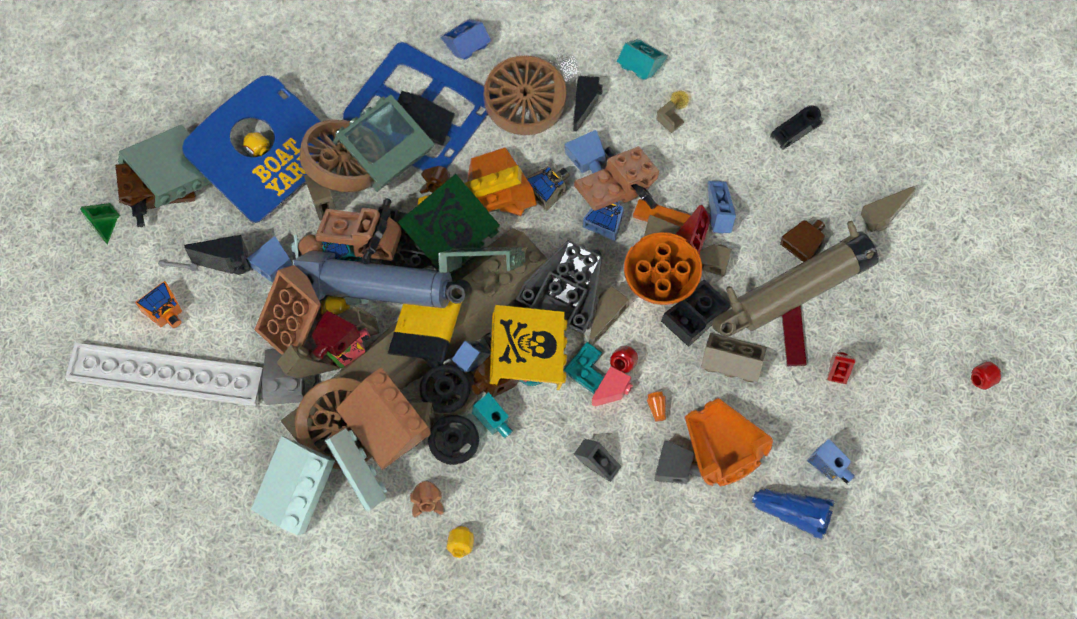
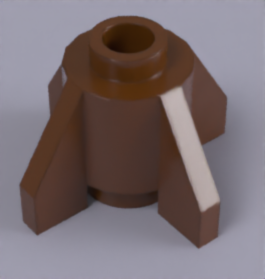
M441 166L423 170L421 176L425 179L426 183L419 192L421 194L428 191L433 193L450 179L449 171Z

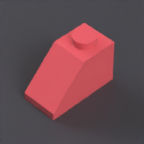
M610 366L592 397V405L596 407L621 400L624 394L628 395L633 386L631 384V376Z

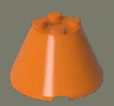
M653 233L642 237L639 242L629 249L624 262V274L629 287L638 297L653 304L669 305L686 299L695 291L702 275V262L695 247L693 248L683 237L672 233Z

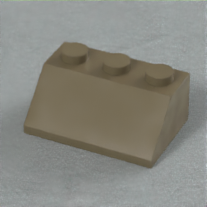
M710 333L701 368L712 373H723L727 377L743 378L746 382H758L767 347Z

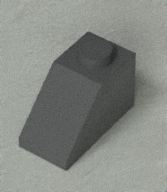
M584 439L574 453L583 465L609 482L612 481L622 467L599 442Z

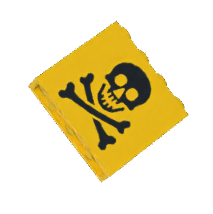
M495 305L492 313L490 384L497 385L499 379L504 378L557 384V390H560L562 384H565L566 372H563V366L566 365L567 355L564 354V348L567 345V337H564V331L567 329V320L564 319V312Z

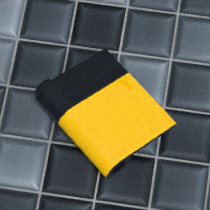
M449 301L446 308L403 304L388 354L424 359L427 365L433 368H438L439 365L443 366L462 302L455 304Z

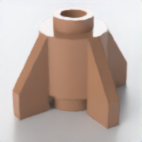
M422 481L410 494V502L414 503L412 509L413 517L416 518L422 511L430 512L433 510L440 515L444 513L443 505L440 501L442 498L441 491L434 483Z

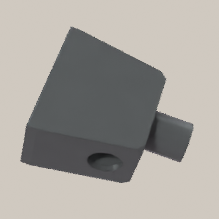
M664 440L654 481L687 484L689 474L701 477L698 464L692 463L694 453Z

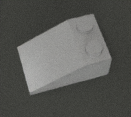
M276 349L265 350L262 377V397L266 405L300 403L305 396V377L295 378L285 375L277 363L282 355Z

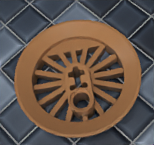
M333 378L323 381L309 390L301 400L296 412L295 430L299 443L327 455L323 453L328 446L326 442L320 450L314 445V442L331 432L332 434L329 437L345 428L347 431L351 429L348 425L339 429L338 425L335 424L336 421L338 422L343 418L335 411L326 394L334 392L336 407L340 405L338 391H347V398L361 382L350 378ZM323 397L331 411L323 409L316 402ZM314 406L318 411L311 415L309 412ZM319 414H324L328 418L327 422L323 425L318 424L316 421V417ZM308 418L313 419L315 426L307 427ZM326 429L325 432L311 440L308 431ZM361 443L360 447H362L367 456V458L364 459L366 462L369 459H371L372 456ZM332 454L331 456H330V455H327V456H329V457L335 459V457L333 456V454ZM335 459V462H334V465H333L332 468H333V469H341L340 466H339V464L337 463V461H336V459Z

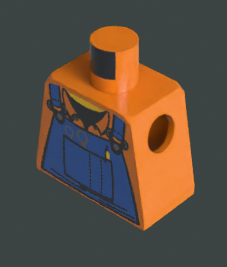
M165 281L135 302L139 310L159 327H163L168 323L172 328H176L181 324V320L177 315L182 310Z

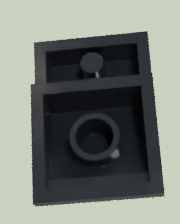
M703 280L689 297L667 310L661 322L689 347L712 326L714 318L726 312L731 305L706 280Z

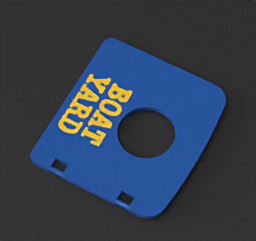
M269 75L261 76L233 95L209 115L184 140L182 150L186 159L252 223H258L306 182L304 176L307 174L300 163V147L307 130L321 121L277 78ZM281 90L288 96L285 100L278 94ZM247 118H256L267 123L274 133L275 140L272 148L266 154L259 157H247L237 152L231 144L230 133L239 121ZM327 134L328 137H329V138L331 139V141L333 142V141H334L333 135H332V134Z

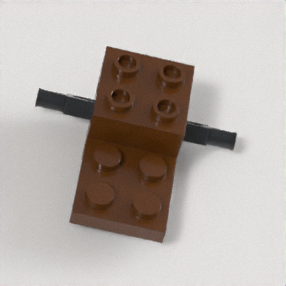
M115 164L119 203L131 206L132 216L136 217L137 227L145 226L144 215L147 214V209L156 208L154 206L155 195L128 164ZM193 191L183 198L171 201L169 204L195 201V192Z

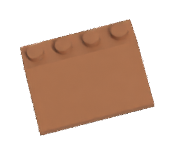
M295 265L277 271L254 329L281 355L284 354L290 345L304 346L321 305L308 277Z
M382 367L365 378L336 408L337 412L382 470L431 435L428 426Z

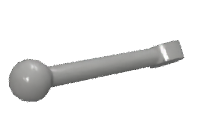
M164 260L158 262L160 267L172 266L190 269L191 271L197 270V265L194 263L185 265L165 262Z

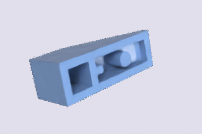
M708 181L709 214L712 230L717 233H732L736 214L727 182Z

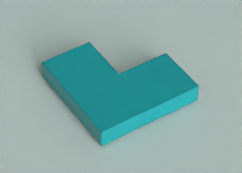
M586 342L563 369V372H566L568 376L595 394L604 376L594 370L592 366L602 356V352L589 342Z

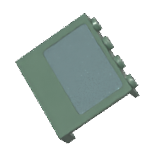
M389 95L387 98L383 96L376 102L375 107H368L362 113L363 116L352 119L347 128H340L335 133L336 137L333 141L335 145L341 142L373 178L375 183L372 187L376 192L380 191L425 156L435 145L392 95Z

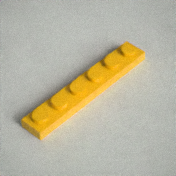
M517 165L464 184L478 198L521 184L522 170ZM429 195L418 198V205Z

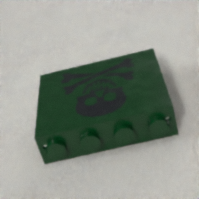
M457 174L453 175L398 221L401 229L405 230L438 270L439 252L453 248H481L485 245L483 241L486 238L492 239L499 233L497 229L500 227V224ZM462 256V263L470 256Z

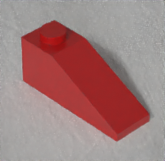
M703 205L697 207L675 234L686 239V242L693 248L695 247L699 255L711 220Z
M833 352L827 381L847 384L855 364L854 357L848 356L844 352Z

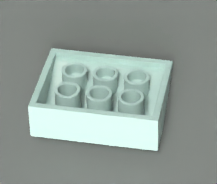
M345 428L326 439L325 442L362 506L368 512L386 499L385 493L387 490L382 482L378 483L374 476L377 473L372 464L368 466L364 459L367 456L362 447L358 449L354 443L357 438L353 431H347Z
M281 436L251 510L293 534H305L335 459Z

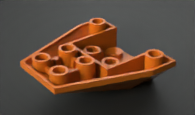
M506 147L473 157L470 161L467 182L517 166ZM523 173L521 175V184L477 198L488 212L515 204L519 211L537 205L534 189Z

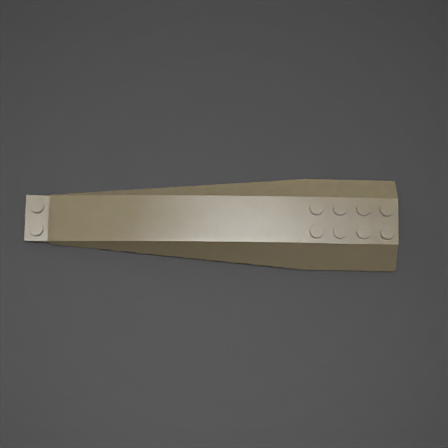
M512 228L488 246H522V251H525V262H522L523 266L507 271L506 255L474 256L463 264L461 268L450 274L452 282L462 279L468 281L472 287V292L461 304L444 361L454 357L464 341H477L492 332V313L495 305L527 307L517 301L516 298L524 283L548 259L525 233ZM457 288V292L462 295V291ZM396 321L365 348L364 354L343 367L331 379L350 378L362 382L382 367L397 388L402 390L409 383L424 376L433 367L428 366L424 359L388 354L397 324ZM338 391L340 404L345 400L347 391ZM334 392L326 394L337 412ZM323 397L316 402L323 409L331 411ZM313 406L309 414L314 415L318 409ZM297 407L284 417L281 423L299 443L295 430ZM319 414L316 417V421L320 425L325 424L328 420L324 414ZM308 418L307 427L315 426L313 419ZM344 419L335 422L339 429L346 425ZM326 429L308 431L311 440L325 432ZM332 432L329 433V434H327L326 436L322 437L321 440H323V439H325L326 437H328L329 435H331Z

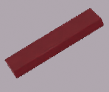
M798 306L782 315L787 367L807 365L801 306Z

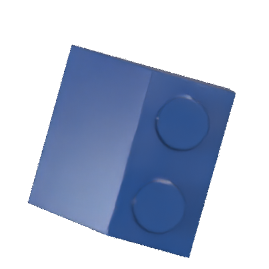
M472 19L464 21L440 36L451 52L460 59L470 58L473 52L487 47V43L491 41L483 23Z

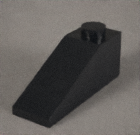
M578 76L573 132L578 131L598 102V95H602L603 84H599V77Z

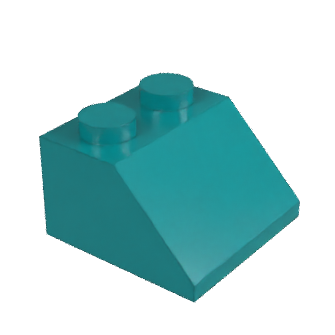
M638 38L624 44L616 62L621 64L623 69L631 70L636 73L638 78L645 80L654 76L668 55Z

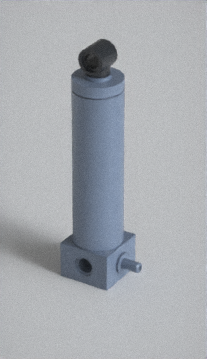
M309 251L294 260V265L308 277L318 300L327 295L446 308L449 301L455 304L461 303L472 292V287L468 281L462 279L452 282L449 272L439 273V270L375 263L363 264L357 261L335 259V253ZM457 288L462 291V295L457 292Z

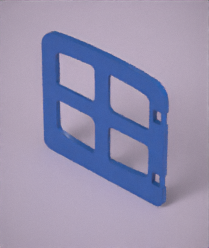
M399 42L343 112V120L351 121L355 117L360 118L361 112L374 96L380 98L384 96L387 98L389 95H392L398 101L400 94L385 86L384 83L397 66L404 65L433 79L421 95L422 97L433 102L442 89L448 87L475 106L460 127L454 124L451 125L447 135L451 139L436 158L425 155L412 165L422 171L435 166L448 169L455 157L488 115L486 110L481 116L476 114L480 107L485 108L484 86L404 42ZM489 94L491 100L498 98L497 94ZM367 121L362 124V126L378 137L387 153L406 138L405 135L394 132L388 136ZM449 149H452L454 152L450 158L444 156Z

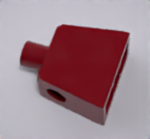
M326 310L312 334V338L317 345L313 354L319 359H323L327 352L334 356H340L360 337L356 326Z

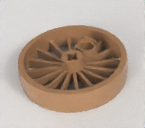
M515 56L500 62L489 73L484 86V104L491 120L501 129L517 135H534L548 130L561 117L566 104V86L559 71L549 62L533 56ZM518 69H526L525 84H523ZM528 69L536 70L532 79L527 85ZM509 71H515L518 82L508 73ZM540 72L546 75L533 84ZM504 75L512 84L499 79V77ZM549 79H551L554 82L552 84L541 86ZM493 83H496L501 86L500 89L491 87ZM554 89V93L545 92ZM503 93H510V95L504 96ZM489 94H499V97L491 100ZM543 98L554 99V101L551 103ZM500 103L504 105L499 110H495L493 105ZM538 103L552 109L551 115H549ZM516 104L508 119L501 115ZM532 105H533L546 119H544V120H542V121H537V118H536V115H535L534 110H533V108H532ZM522 106L521 123L513 122V117L519 107ZM527 106L534 123H524L525 107Z
M325 120L310 127L303 137L300 147V163L305 173L321 186L339 192H357L371 187L375 183L373 178L342 143L339 142L335 145L327 136V134H332L335 139V133L342 127L347 128L350 121ZM361 125L347 136V139L351 138L354 141L353 145L355 148L357 146L360 147L357 150L370 164L375 163L385 155L381 141L364 126ZM338 166L337 173H332L331 171ZM341 167L343 169L344 176L339 175Z

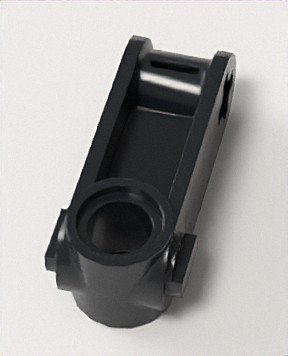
M813 105L806 106L799 113L775 128L770 137L780 144L782 150L786 149L823 124L820 109Z

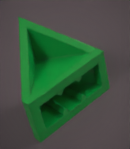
M110 203L81 206L80 210L87 222L108 245L120 214Z

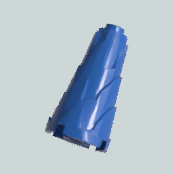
M760 489L759 492L755 491L752 503H755V507L758 510L775 516L779 520L787 522L819 539H823V534L825 535L833 512L829 509L830 506L834 507V500L828 498L802 496L788 492L782 493L769 489Z

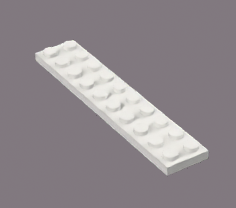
M75 343L65 379L78 383L256 406L263 377V368Z

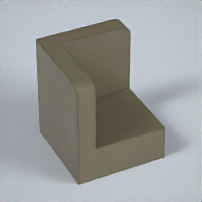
M670 100L657 111L656 120L672 134L684 124V121L675 113L676 105Z

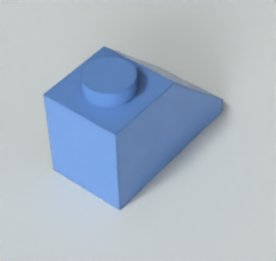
M464 341L452 360L456 363L455 366L462 371H474L488 358L491 351L479 341Z

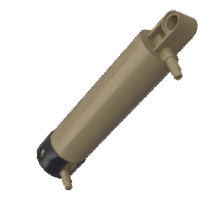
M848 221L847 225L850 236L738 298L732 286H728L726 290L732 308L714 318L712 323L713 329L723 336L729 337L745 328L754 331L849 278L875 266L879 261L875 245L865 233L857 232L853 221Z

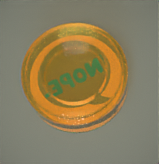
M676 91L671 95L670 100L676 105V109H683L688 105L689 97L683 91Z

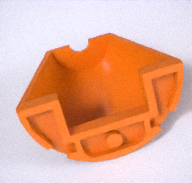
M719 398L706 403L702 411L693 410L684 416L701 477L708 485L713 486L714 483H718L719 486H725L741 480L762 464L760 462L761 458L764 455L768 456L773 444L771 436Z

